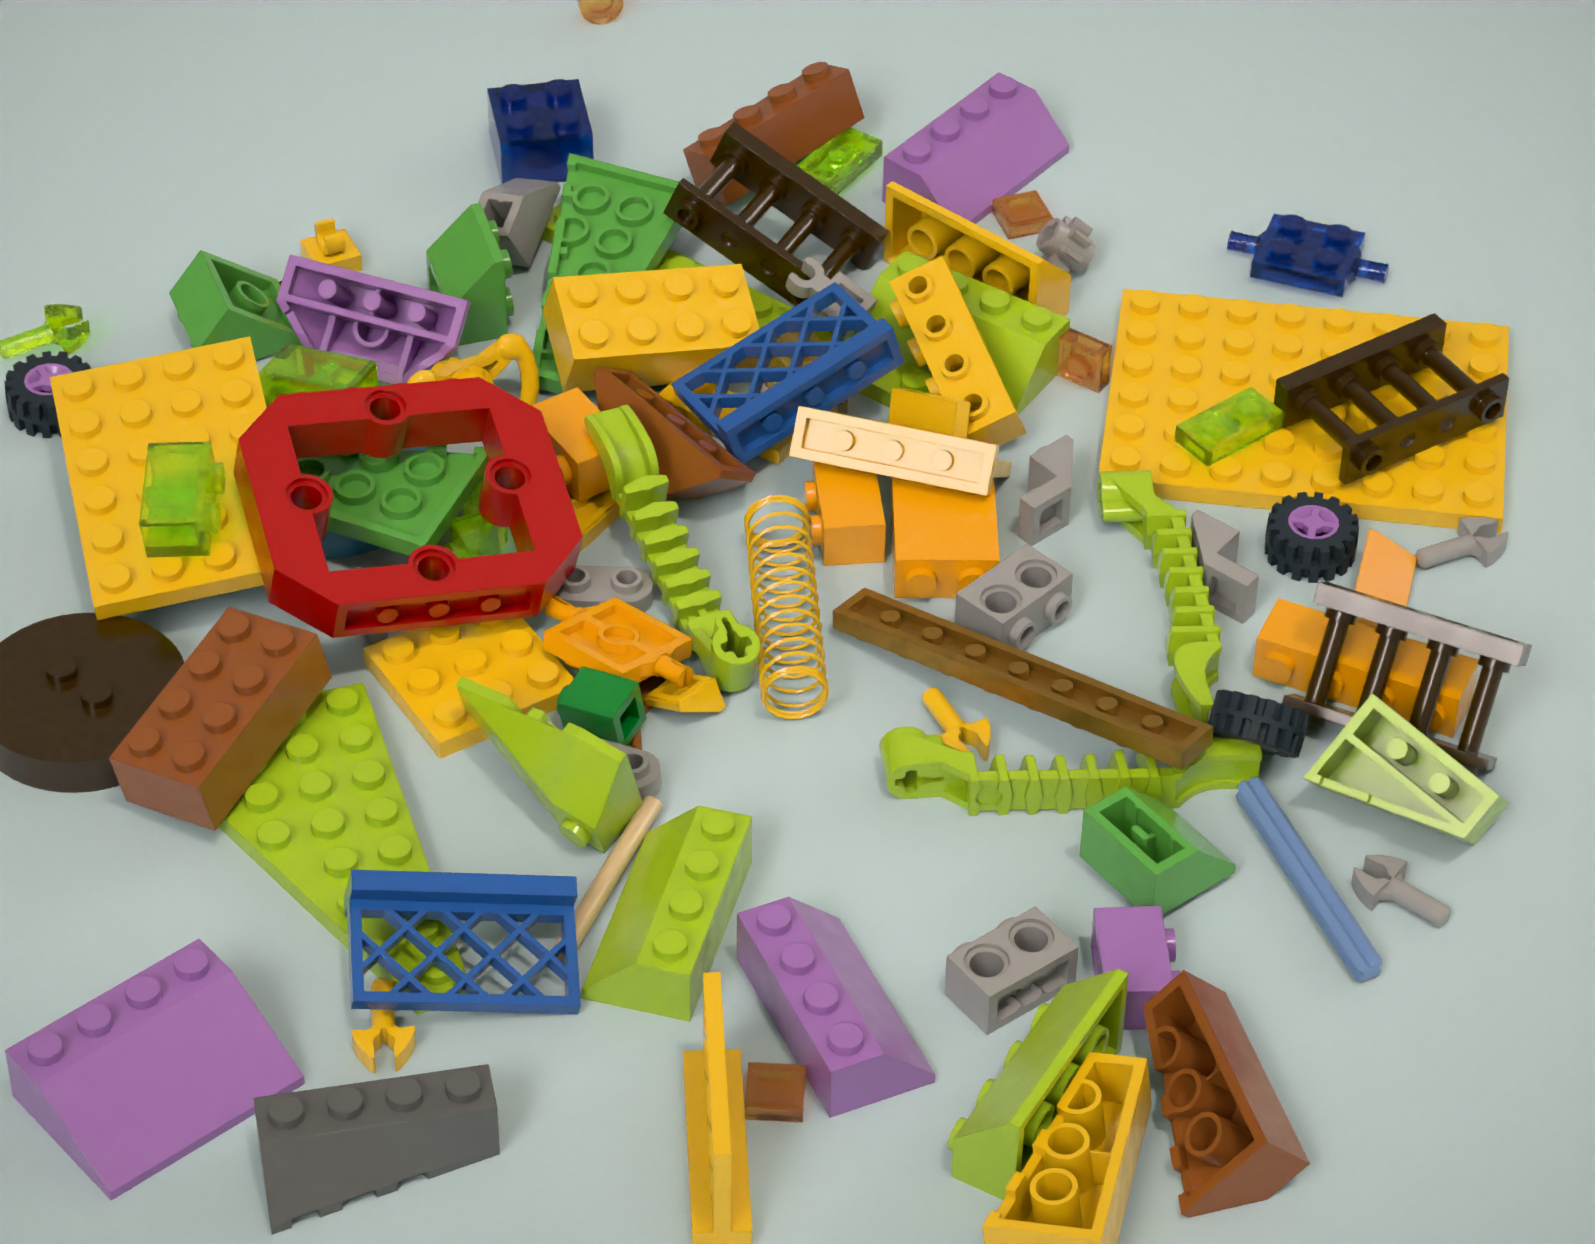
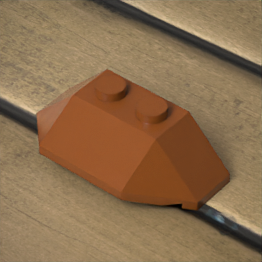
M597 366L593 376L598 409L602 412L628 404L634 411L654 446L658 460L659 475H666L669 480L666 500L674 501L676 497L699 499L752 482L756 475L753 470L740 462L685 417L667 400L645 384L635 373L630 370Z

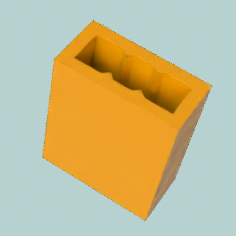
M892 477L891 536L894 598H956L957 592L1000 563L994 478L991 493L986 496Z

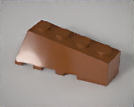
M827 62L810 64L802 70V75L789 83L780 84L770 89L767 93L768 96L761 101L735 111L733 118L726 123L700 133L696 142L683 149L695 186L699 188L717 168L709 161L725 131L733 122H736L789 161L795 163L864 119L865 117L849 69L828 65ZM732 179L714 200L721 205L728 206L749 193L750 190L735 179Z
M1183 970L1143 1005L1154 1069L1162 1073L1165 1093L1164 1096L1160 1097L1164 1118L1171 1121L1175 1146L1169 1149L1173 1170L1181 1174L1184 1193L1178 1195L1181 1214L1190 1218L1268 1200L1310 1165V1162L1226 992Z

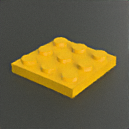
M524 618L406 630L363 648L364 664L440 759L489 739L465 710L455 685L461 677L507 695L525 715H527L532 707L542 710L547 714L557 710V700L561 690L574 679L555 655L543 649V641Z

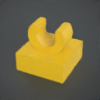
M333 218L316 222L314 224L315 236L300 240L301 256L303 258L353 271L363 270L361 253L345 228L335 230Z

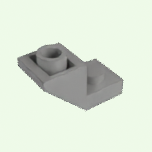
M1067 434L1053 443L1039 448L1029 458L1028 489L1026 495L1020 498L1018 537L1031 547L1069 525L1073 439Z
M1197 509L1191 516V546L1197 547V566H1203V586L1209 587V605H1214L1215 610L1244 624L1255 614L1259 575L1236 563L1240 531Z

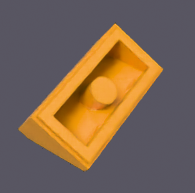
M1369 529L1355 590L1407 606L1417 558L1381 533ZM1357 617L1356 622L1377 626L1376 622Z

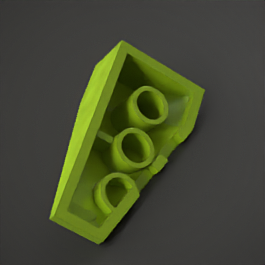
M461 677L455 685L465 710L559 824L558 828L562 835L579 847L585 848L589 844L605 854L643 804L627 754L570 722L563 730L558 729L549 721L550 718L546 712L532 707L527 715H525L507 695Z

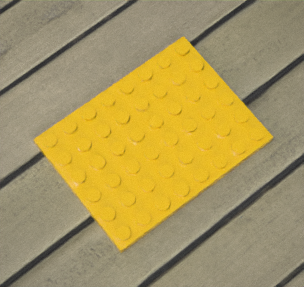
M1123 289L1099 471L1150 470L1154 494L1160 499L1272 510V506L1276 502L1281 504L1282 498L1288 495L1296 499L1297 493L1306 492L1308 497H1314V493L1318 492L1324 493V499L1329 500L1331 496L1340 499V506L1347 503L1352 508V514H1356L1358 519L1458 529L1460 518L1485 517L1498 520L1496 533H1501L1504 511L1507 396L1503 417L1380 469L1372 475H1366L1344 485L1339 480L1343 448L1311 418L1283 428L1272 418L1276 379L1421 319L1420 317L1399 316L1392 313L1378 314L1348 311L1342 308L1306 307L1290 303L1255 302L1247 299L1234 300L1204 297L1197 294L1162 293L1147 289ZM1442 319L1447 323L1443 354L1478 384L1501 373L1508 376L1509 326L1493 325L1486 322L1471 323ZM1430 368L1410 375L1437 400L1457 393ZM1390 384L1370 392L1397 417L1417 410ZM1350 401L1331 408L1358 435L1377 427L1374 422Z

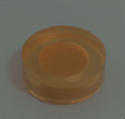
M577 0L582 16L588 22L597 25L612 22L620 15L623 9V0Z

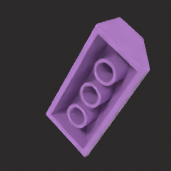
M998 72L884 156L882 202L886 203V185L893 181L976 224L1068 154L1069 144L1036 90Z
M785 897L737 913V961L829 1118L935 1083V1073L839 918L791 897Z

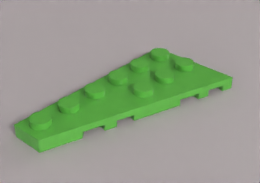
M569 153L566 183H563L561 194L560 218L556 221L547 271V290L543 293L541 304L540 328L536 331L533 354L538 366L539 389L557 394L563 393L543 315V308L553 277L656 270L682 226L663 213L679 181Z
M447 445L428 446L426 451L402 449L397 455L389 458H374L365 453L297 459L301 474H312L322 478L333 491L328 531L410 556L418 547L438 544L483 479L485 468L488 464L484 447H475L474 454L447 452Z

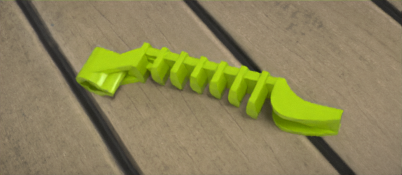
M628 404L586 415L584 424L602 459L611 496L620 507L619 515L621 519L626 520L630 527L629 535L632 541H636L641 550L640 557L642 562H647L651 570L653 584H658L662 592L661 600L664 606H669L673 614L672 622L674 627L679 628L682 633L693 638L692 650L698 654L707 676L716 678L720 690L738 692L747 688L754 678L760 651V640L755 631L748 626L740 624L735 619L731 610L719 611L722 595L719 590H709L711 574L708 569L698 568L700 553L697 547H687L689 537L687 526L676 525L679 507L674 501H666L669 480L666 475H659L657 455L645 428Z
M1150 470L1099 471L1097 476L1099 517L1102 518L1103 523L1119 522L1143 543L1144 550H1151L1154 569H1157L1160 588H1164L1167 607H1169L1170 625L1166 636L1165 650L1168 666H1174L1176 674L1170 690L1174 707L1177 712L1208 724L1209 711H1211L1214 702L1209 688L1218 682L1219 677L1218 663L1219 654H1221L1222 650L1220 642L1221 629L1220 625H1215L1214 605H1209V587L1203 586V566H1197V547L1191 546L1192 530L1191 528H1186V509L1177 510L1154 494Z
M904 726L892 729L882 737L879 744L887 788L892 795L901 799L942 797L967 809L969 816H978L979 811H998L999 816L1008 815L1009 810H1027L1028 815L1038 814L1039 810L1057 809L1058 814H1067L1069 809H1086L1125 786L1164 801L1171 808H1180L1187 800L1199 793L1217 789H1237V785L1242 780L1248 781L1253 777H1259L1260 761H1262L1263 756L1260 745L1241 740L1213 737V744L1183 770L1174 766L1158 768L1156 759L1139 752L1136 755L1137 768H1128L1123 749L1113 751L1108 763V769H1098L1094 754H1085L1079 769H1067L1065 756L1055 755L1049 770H1038L1033 754L1024 756L1019 770L1008 771L1004 754L994 756L989 771H978L973 752H961L944 746L941 736L935 734L926 735L919 728Z

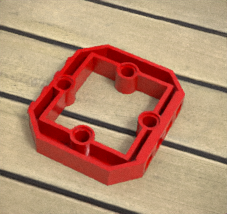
M480 377L450 378L440 381L397 383L394 385L361 388L349 387L339 390L296 392L278 395L238 439L233 474L268 601L331 638L538 616L575 571L583 536L542 412ZM482 441L488 458V464L485 468L481 485L478 510L481 516L490 524L498 527H510L517 552L457 558L448 548L439 545H424L411 553L407 564L329 572L321 541L324 540L328 531L333 491L322 478L312 474H301L297 459L365 453L374 458H389L406 448Z

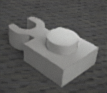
M811 257L804 259L801 271L811 278L810 280H803L793 272L788 276L785 286L791 294L799 298H810L836 282L869 314L872 313L877 302L876 298L840 271L830 280L824 275L822 265ZM835 302L820 311L817 317H838L841 307ZM846 331L843 340H846L853 331Z

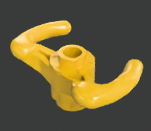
M518 333L501 335L498 340L478 355L465 359L450 357L447 360H441L431 370H419L407 381V383H418L450 378L480 377L493 384V380L509 365L511 360H516L521 379L519 399L529 405L536 404L540 387L538 366L534 354L523 336Z

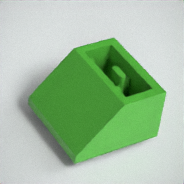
M481 203L471 204L426 250L428 289L471 302L459 346L498 339L501 335L508 334L507 317L514 315L512 295L510 289L506 287L505 279L512 278V264L508 250H500V237L495 220H487Z
M1125 786L1083 810L1079 856L1135 907L1161 906L1162 914H1165L1235 873L1236 865L1164 801Z

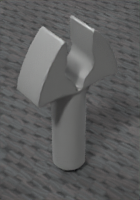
M1463 517L1459 519L1457 530L1459 537L1418 549L1415 554L1416 562L1419 567L1425 569L1467 555H1473L1487 568L1493 565L1505 552L1509 533L1505 532L1496 535L1498 520Z
M1365 855L1363 871L1356 867L1353 868L1351 885L1359 900L1369 910L1373 911L1382 900H1392L1437 926L1444 925L1449 919L1451 913L1449 906L1404 882L1407 861L1385 855Z

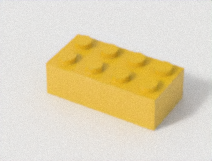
M742 264L553 277L543 308V315L563 392L576 387L581 391L595 390L593 374L597 366L630 370L648 386L667 385L672 381L680 379L760 329ZM747 357L737 363L735 368H755L759 357Z

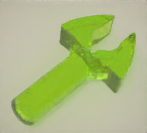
M68 304L45 305V323L42 326L0 340V356L8 359L50 343L60 345L63 351L68 352V355H70L88 339L90 335L89 321L81 322L83 321L82 307ZM81 322V323H79V324H76V325L73 326V327H68V328H67V327H64V326H66V325H72V324Z

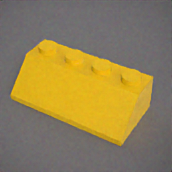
M893 181L886 185L885 228L889 232L884 239L885 262L891 264L904 250L930 261L943 255L951 270L960 272L1062 316L1069 312L1071 274Z

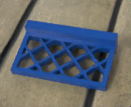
M834 282L676 380L671 385L675 395L725 445L726 450L745 464L794 433L798 406L829 411L905 362L893 327L883 318L876 321L843 288ZM835 302L841 307L838 317H817L820 311ZM813 331H834L831 342L809 341ZM846 331H860L846 341H843ZM787 332H800L797 342L776 343L777 339ZM805 356H820L802 367ZM747 357H759L756 368H735L737 363ZM771 357H792L788 368H768ZM751 382L748 393L727 394L730 383ZM763 382H779L763 393H760ZM705 383H718L715 394H694L692 392ZM722 408H737L719 420Z
M351 869L344 894V915L348 917L351 1009L578 1014L581 1008L574 910L578 897L576 876ZM362 918H383L397 932L381 946H378L362 931ZM425 919L440 920L454 933L436 948L415 928ZM481 921H495L510 935L496 948L492 949L471 930ZM536 923H561L562 940L550 951L528 933ZM404 938L426 956L410 973L387 954ZM461 939L483 958L467 974L445 956ZM517 941L539 959L523 976L501 957ZM363 950L370 955V956H369L368 958H366L364 961H363ZM562 952L563 963L557 958ZM377 962L399 981L389 992L364 991V974ZM435 964L456 984L446 993H431L417 979ZM489 966H492L512 986L503 995L488 994L474 980ZM548 967L565 982V996H545L530 982ZM464 990L468 994H461V992Z

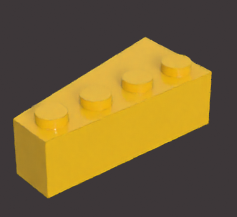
M1089 1052L1058 1102L1057 1115L1047 1130L1041 1129L1033 1142V1154L1021 1173L1016 1171L1005 1188L1006 1197L997 1212L991 1210L983 1223L984 1244H1117L1152 1107L1147 1058Z

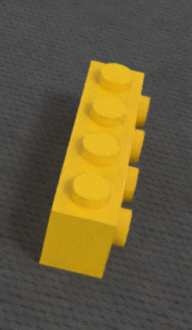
M943 255L889 281L897 299L889 302L890 307L901 329L910 325L915 336L907 341L919 368L927 364L933 375L925 380L929 392L970 402L967 439L1001 446L1026 434L1025 427Z

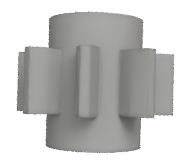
M1065 216L1063 220L1059 218L1050 220L1043 227L1036 241L1039 251L1044 253L1041 258L1068 273L1069 271L1075 274L1081 272L1090 263L1095 253V244L1088 238L1093 228L1076 216L1073 219Z

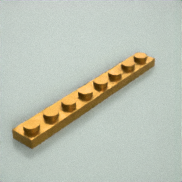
M865 587L833 610L834 629L854 636L858 640L869 642L896 653L902 658L910 659L933 668L944 675L955 677L982 688L986 692L1024 705L1030 710L1056 718L1077 729H1083L1115 742L1121 747L1147 755L1165 765L1183 770L1213 744V726Z

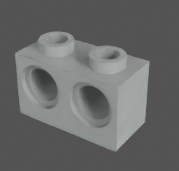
M1025 544L956 593L955 624L1015 648L1024 649L1032 642L1034 637L1052 624H1058L1063 621L1070 612L1073 602L1071 598L1073 573L1030 545Z
M1035 906L1017 917L1004 920L997 928L976 940L959 945L951 954L947 955L945 995L986 1035H989L1055 997L1063 985L1076 982L1079 947Z

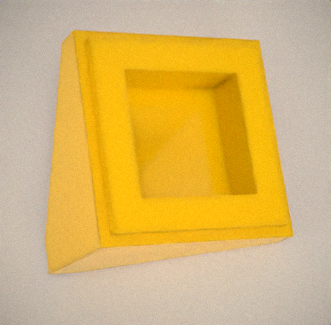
M693 674L690 683L687 686H683V688L666 680L644 698L647 706L677 712H721L726 708L716 678Z

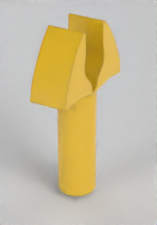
M932 687L927 689L922 695V702L946 732L939 734L943 739L944 746L961 752H970L964 743L974 746L978 749L981 757L987 762L991 738V728L988 719L985 717L973 723L964 722L938 688Z
M386 978L376 979L371 984V991L389 992L393 988V983ZM371 1010L372 1026L366 1030H352L354 1052L368 1070L376 1073L375 1053L381 1049L382 1043H387L388 1048L394 1051L395 1071L398 1072L407 1063L415 1049V1026L397 1027L395 1025L394 1010Z

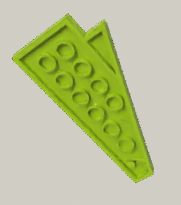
M363 682L321 691L218 826L348 950V917L344 915V894L351 869L430 872ZM362 918V931L378 946H381L397 932L383 918ZM425 919L415 928L436 948L452 935V931L440 920ZM406 938L387 953L409 973L426 958ZM455 945L445 956L467 974L457 945ZM363 950V961H364V960H365L366 958H368L370 955ZM378 962L370 969L378 978L389 979L393 983V987L399 983ZM435 964L417 979L431 993H446L456 984ZM464 990L461 992V994H468ZM414 1011V1012H415L416 1014H421V1013H426V1012H430V1011Z

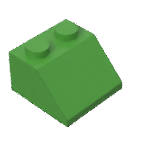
M200 250L169 292L178 312V319L184 325L192 348L250 336L255 360L301 346L302 344L286 314L282 312L276 302L280 289L278 280Z

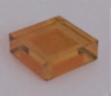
M1036 190L992 200V213L1008 240L1039 234L1043 227L1053 219V216Z
M748 1062L745 1120L803 1123L806 1065Z

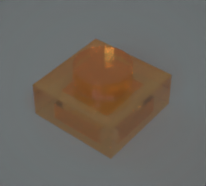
M1069 328L1060 337L1057 376L1100 393L1109 384L1112 345Z

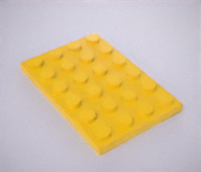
M250 336L50 377L97 620L264 585L233 474L238 439L267 408Z

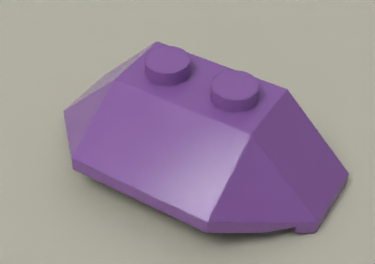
M291 254L276 300L282 312L286 314L293 330L313 363L392 385L407 383L414 373L419 370L432 369L437 362L444 360L458 349L471 302L465 299Z

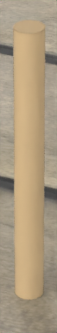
M645 796L643 798L642 806L630 819L575 910L577 950L642 844L646 833L649 832L663 809L661 801L656 797ZM561 934L557 939L556 943L554 944V946L562 940ZM563 952L557 957L558 959H560V960H562V961H563Z

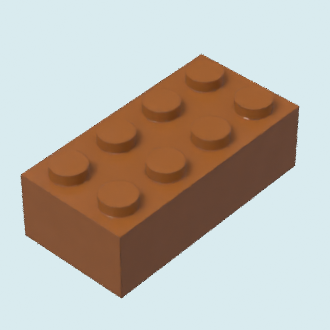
M228 607L109 757L126 801L215 831L332 678L318 635L307 630Z

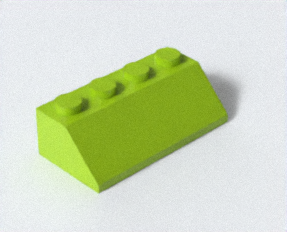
M904 250L878 275L870 294L877 299V302L870 315L876 321L883 318L893 327L904 361L919 368L907 344L908 340L915 337L909 325L901 329L890 307L889 302L897 299L889 281L930 260ZM951 270L1019 415L1067 365L1070 319L960 272ZM854 331L852 336L859 333L860 331ZM927 364L920 367V369L931 373Z
M698 805L646 833L581 989V999L688 1022L691 1021L703 990V972H710L752 863V816Z
M1115 969L1063 985L1050 1005L1047 1003L1040 1005L1032 1020L1029 1034L1023 1042L1016 1040L1012 1044L1006 1055L1003 1070L996 1080L989 1078L984 1083L976 1100V1108L968 1119L961 1117L955 1123L947 1145L948 1149L953 1151L951 1177L999 1199H1005L1007 1184L1016 1171L1021 1173L1033 1154V1142L1041 1129L1047 1130L1057 1115L1058 1102L1089 1052L1118 1055L1121 1051L1128 972Z

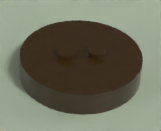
M89 612L48 618L26 626L0 642V771L24 785L53 792L82 793L120 786L109 757L184 664L183 657L177 647L160 631L141 621L125 616L97 620L96 614Z

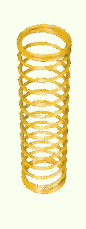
M770 495L753 503L744 515L754 630L760 640L758 656L760 697L765 709L774 716L785 719H802L814 715L824 707L829 699V685L826 678L827 667L824 663L825 651L823 650V637L821 635L822 623L819 620V595L816 592V568L813 564L814 553L812 552V539L810 537V516L806 506L798 499L786 495ZM772 502L792 504L801 510L804 515L802 517L798 513L788 511L772 512L760 517L750 527V521L754 513ZM788 515L796 517L803 522L801 528L792 525H777L761 531L758 535L753 532L757 525L772 516ZM787 528L798 531L793 536L785 539L768 540L761 538L764 534L775 529ZM793 543L798 544V545H796V546H794V547H792V548L785 549V550H772V549L766 548V547H784V546H787V545H790V544H793ZM754 546L758 548L755 552L753 550ZM800 547L806 549L803 555L792 552ZM762 551L776 553L764 559L758 556ZM776 557H798L797 560L788 563L769 562V560ZM755 560H757V561H759L760 563H758L757 565H755L754 562H755ZM803 560L807 562L805 569L791 566ZM764 564L777 567L765 573L759 569ZM782 570L800 571L798 574L788 577H774L770 575ZM757 573L761 576L758 579L756 578ZM803 574L809 577L807 582L791 580L799 578ZM765 578L778 581L767 587L761 583ZM783 584L802 585L799 588L788 591L772 589ZM758 587L762 589L760 593L757 591ZM805 588L810 590L808 596L792 594ZM766 592L786 594L768 601L762 597ZM785 598L803 599L800 602L789 605L773 603ZM759 601L763 602L764 605L760 607L758 604ZM806 602L812 605L809 611L793 608ZM768 606L789 608L779 610L770 615L764 611ZM787 612L804 613L801 616L790 619L775 617ZM761 615L765 617L763 621L760 619ZM807 616L813 618L811 624L794 622L804 619ZM769 620L793 622L784 623L772 629L765 625ZM784 627H805L803 630L792 633L777 631ZM762 629H764L765 631H767V633L764 634V635H762V633H761ZM809 630L815 633L812 639L797 636L784 638L774 643L766 639L771 634L795 636L806 633ZM799 640L806 642L794 647L779 645L786 641ZM764 643L769 646L765 650L763 648ZM810 644L816 647L814 653L793 651L776 657H772L768 653L773 648L797 650L805 648ZM792 655L808 656L796 661L781 660ZM765 657L771 660L767 664L764 662ZM812 658L818 661L815 668L803 665L786 667L777 671H773L770 668L775 662L796 665L807 662ZM767 672H769V673L771 674V675L768 676V677H766V673H767ZM811 676L817 680V682L809 687L798 690L784 689L773 684L780 677L798 679ZM819 684L823 687L818 697L801 704L781 702L776 700L767 691L769 686L784 693L809 691ZM768 699L775 704L792 708H801L812 705L814 703L816 704L813 705L811 708L802 711L787 712L777 709L776 707L771 705Z

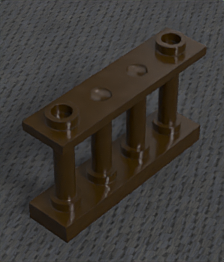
M733 122L725 131L709 161L717 167L715 171L699 188L682 178L663 212L734 264H742L744 271L794 306L808 298L794 296L787 290L785 285L788 276L792 272L803 280L811 279L801 271L803 262L793 256V253L810 234L834 249L821 264L824 269V275L831 280L839 271H842L849 261L864 271L875 257L889 230L736 122ZM732 179H735L756 194L738 216L714 200ZM771 206L795 222L777 244L754 228Z
M1433 313L1276 379L1272 418L1283 428L1311 418L1343 448L1339 480L1346 485L1503 417L1509 377L1501 373L1478 384L1443 354L1447 323ZM1430 368L1457 393L1437 400L1410 375ZM1390 384L1417 410L1397 417L1370 392ZM1350 401L1374 422L1377 427L1358 435L1331 408Z
M1318 582L1312 603L1327 607L1324 616L1329 618L1305 697L1295 693L1284 695L1282 704L1293 706V708L1301 709L1310 715L1308 724L1324 727L1327 719L1346 726L1355 715V712L1326 704V700L1349 625H1355L1357 617L1377 623L1375 632L1380 635L1356 712L1372 693L1379 699H1383L1400 640L1406 641L1408 633L1428 638L1426 648L1431 651L1409 723L1427 736L1451 657H1457L1459 649L1479 654L1480 657L1477 664L1481 665L1482 669L1458 745L1430 736L1427 737L1475 776H1477L1479 768L1484 770L1495 768L1497 758L1480 753L1479 749L1503 672L1509 673L1511 665L1518 667L1526 666L1532 645L1330 582Z

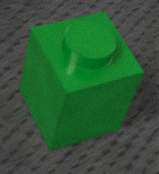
M582 666L572 682L563 687L557 700V712L560 715L563 729L570 722L601 739L626 746L630 744L647 719L638 681Z

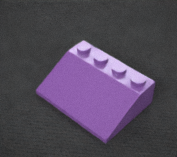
M200 939L193 941L5 1050L13 1097L111 1201L255 1114L253 1098L290 1093L305 1084L303 1074L233 971Z

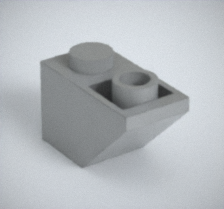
M515 178L482 192L478 203H481L487 220H495L499 231L500 250H508L512 265L530 267L561 189L558 182Z

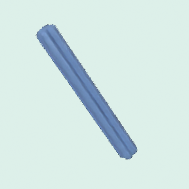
M1253 777L1248 781L1242 780L1237 785L1239 791L1236 794V799L1352 976L1360 982H1364L1369 978L1375 979L1381 973L1382 958L1265 782L1259 777Z

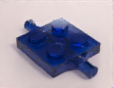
M1274 213L1266 231L1259 236L1231 230L1227 243V250L1254 255L1250 271V277L1339 297H1343L1347 286L1357 277L1385 284L1389 270V264L1362 259L1361 253L1364 248L1365 232L1351 230L1349 227L1341 224L1327 225L1308 221L1294 214L1280 215Z

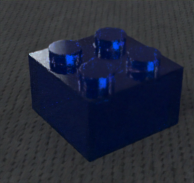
M555 79L544 83L508 84L503 87L487 88L489 135L501 184L515 178L566 182L569 153L594 159L593 132L579 79Z

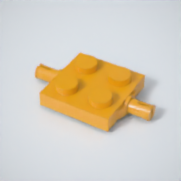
M554 596L545 606L546 616L552 617L561 623L544 631L543 649L562 659L567 665L579 669L584 666L638 682L654 675L656 677L661 676L680 688L690 683L693 669L680 662L691 657L693 638L616 597L599 605L583 608L580 606L575 607L560 597Z

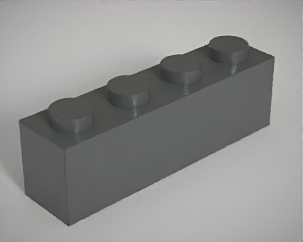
M489 1064L253 1098L272 1235L292 1228L291 1220L317 1211L321 1218L343 1210L342 1202L372 1191H374L376 1197L398 1191V1184L409 1178L423 1174L428 1179L500 1154L498 1108Z

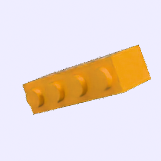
M1278 598L1257 636L1252 675L1307 692L1329 618L1324 616L1325 612ZM1358 622L1355 625H1349L1327 699L1355 708L1358 707L1380 635L1375 632L1376 628ZM1407 638L1406 641L1400 640L1382 699L1383 702L1408 722L1431 651L1426 648L1427 643ZM1459 653L1457 657H1451L1429 731L1451 738L1454 737L1473 698L1479 659Z

